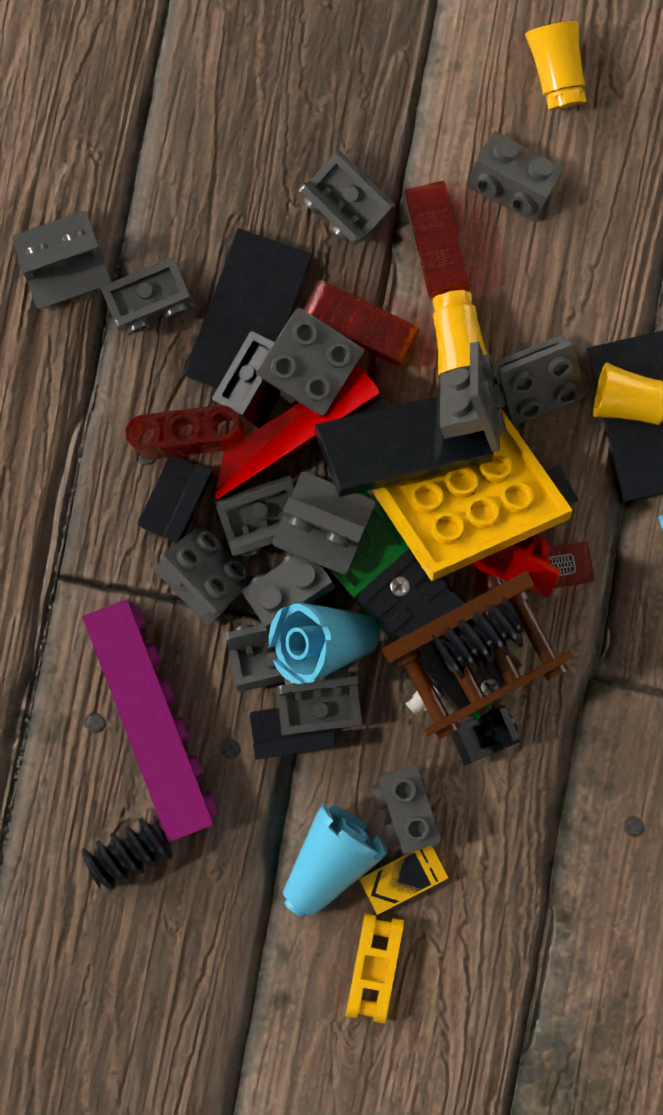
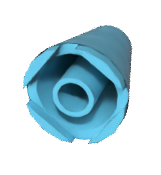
M303 602L294 603L280 609L271 623L269 633V647L275 646L278 658L273 660L276 669L285 679L295 684L315 682L372 653L379 643V629L370 616Z
M323 803L317 811L283 889L286 907L300 917H304L305 914L315 916L385 857L388 850L383 840L376 835L372 841L365 832L368 826L363 821L337 805L331 804L328 808L327 804Z

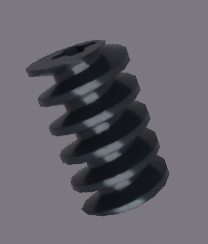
M506 597L502 598L503 611L494 604L487 606L488 619L479 612L473 613L474 627L469 625L464 619L458 621L459 635L449 627L443 629L444 643L435 635H432L433 641L449 670L454 672L460 679L465 678L464 664L466 663L475 671L480 670L478 657L481 655L489 663H493L494 648H497L505 656L508 655L507 641L512 640L520 648L524 646L522 633H524L523 626Z
M154 815L153 825H150L143 818L138 819L140 831L137 833L129 825H126L124 827V840H121L114 832L111 833V847L109 848L100 840L96 841V855H93L86 848L81 849L88 870L100 889V883L110 891L115 889V875L124 883L130 881L129 868L138 875L143 874L144 860L153 868L159 865L157 853H160L167 860L173 858L171 846Z

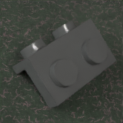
M494 131L477 159L466 185L531 221H536L564 167Z
M341 151L335 152L317 174L299 188V191L305 196L304 202L315 213L323 214L333 223L332 229L337 236L346 242L351 241L353 244L367 239L396 206Z
M174 257L100 287L119 333L127 330L129 335L150 327L149 321L164 315L165 319H171L187 311L186 305L192 303Z
M290 475L223 497L219 500H214L233 556L240 554L242 556L254 555L260 552L263 546L273 543L284 515V507L289 496L291 497L294 491Z
M289 554L279 566L267 574L263 573L253 578L241 592L267 631L270 632L271 623L280 609L298 602L313 604L336 587L322 566L294 554Z
M263 624L256 626L243 625L234 631L225 633L238 692L284 682V677L276 669L273 660L278 658L275 646L269 647L270 632L267 631Z
M338 670L325 676V680L306 684H295L284 678L285 685H280L276 688L282 736L362 726L357 687L359 684L358 676L348 677V670Z
M410 766L378 776L380 785L372 788L379 809L388 808L392 823L385 825L392 848L400 846L404 855L439 843L441 838L418 768Z

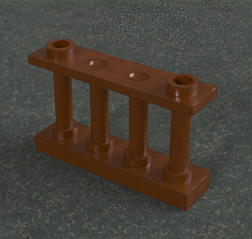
M527 571L381 649L388 664L397 661L399 667H405L433 719L434 724L423 729L426 736L435 733L438 739H441L460 729L457 721L543 674L546 680L549 681L569 670L565 662L574 658L571 651L557 657L526 600L529 598L526 590L534 586ZM506 597L514 608L525 633L543 665L521 676L509 654L505 656L497 648H494V661L506 685L485 696L467 663L464 664L465 678L460 679L456 674L455 676L471 704L449 715L418 659L421 656L418 648L431 641L434 643L432 635H435L444 643L443 629L449 627L454 631L458 627V621L462 619L474 627L473 613L479 612L488 619L487 606L490 604L498 606L502 604V598Z

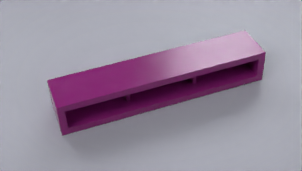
M125 599L82 616L167 841L171 842L214 825L215 822L212 816L219 814L211 792L204 794L198 779L204 777V773L197 755L189 756L184 741L189 740L190 736L182 716L174 718L170 704L176 702L168 679L160 681L155 666L162 663L154 642L148 644L145 642L141 629L146 628L147 623L140 606L132 607L131 602Z

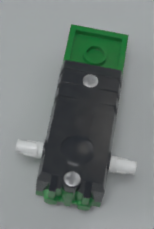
M367 491L358 493L373 499ZM375 501L374 510L347 574L342 575L330 569L328 570L393 643L467 602L456 589L453 590L449 586L450 583L444 576L434 581L430 580L389 516ZM457 627L454 631L459 635V628ZM431 641L418 648L421 654L418 659L439 698L441 697L453 712L471 704L454 672L449 670L434 643ZM509 650V655L516 668L519 669L522 666L521 662ZM481 655L478 657L480 670L475 671L470 667L485 696L506 685L495 661L489 663ZM417 691L412 695L413 698L405 703L416 716L423 709L427 710ZM489 704L469 715L478 719L489 709Z

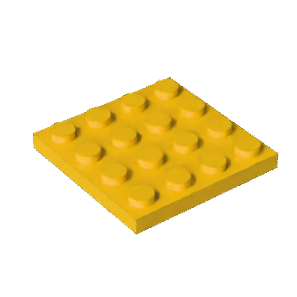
M501 408L506 433L500 435V450L493 451L492 462L371 490L431 581L571 518L573 510Z

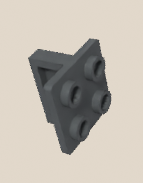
M81 211L29 229L12 237L19 257L17 260L22 274L28 282L35 305L39 310L101 289L100 287L111 283L86 211Z
M297 308L256 371V375L279 389L280 393L277 397L291 405L296 400L319 416H323L362 356L364 349L305 310Z
M562 334L493 362L494 380L496 384L500 383L502 386L509 417L513 425L532 420L586 396L575 346L571 340L565 341Z
M479 341L470 343V367L457 368L440 373V429L444 439L484 430L493 452L500 450V435L506 433L504 417L500 410L501 407H505V396L501 384H494L492 378H494L495 373L490 354H483Z
M302 472L292 496H289L284 507V515L273 539V546L345 575L350 568L376 503L373 499L358 493L339 497L334 483L310 473Z
M203 525L198 526L160 556L158 565L153 569L207 626L215 622L243 594L241 590L246 588L254 578L247 571L246 567L237 561L220 543L219 539Z

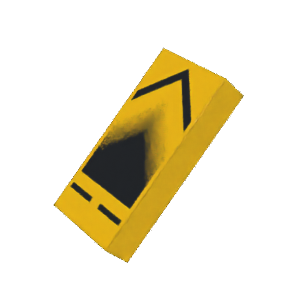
M431 845L407 853L360 877L359 880L378 915L448 879V876Z

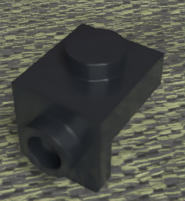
M504 705L484 713L478 719L472 718L459 724L460 729L451 733L464 766L520 742L516 721L508 713Z

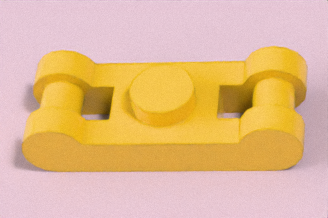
M364 913L345 1016L358 1018V1015L373 1017V1022L385 1024L404 920L392 918L391 922L376 919L377 915ZM373 935L388 938L387 949L371 947ZM363 988L378 990L377 1001L361 999Z

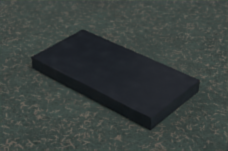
M237 228L184 377L217 389L250 331L275 342L290 319L312 254Z
M663 331L596 345L586 349L595 388H597L601 371L606 362L626 371L663 381ZM603 418L622 503L663 494V423L656 425L621 418Z
M440 396L315 424L314 430L339 497L492 462L494 455L484 430L444 439L440 429Z

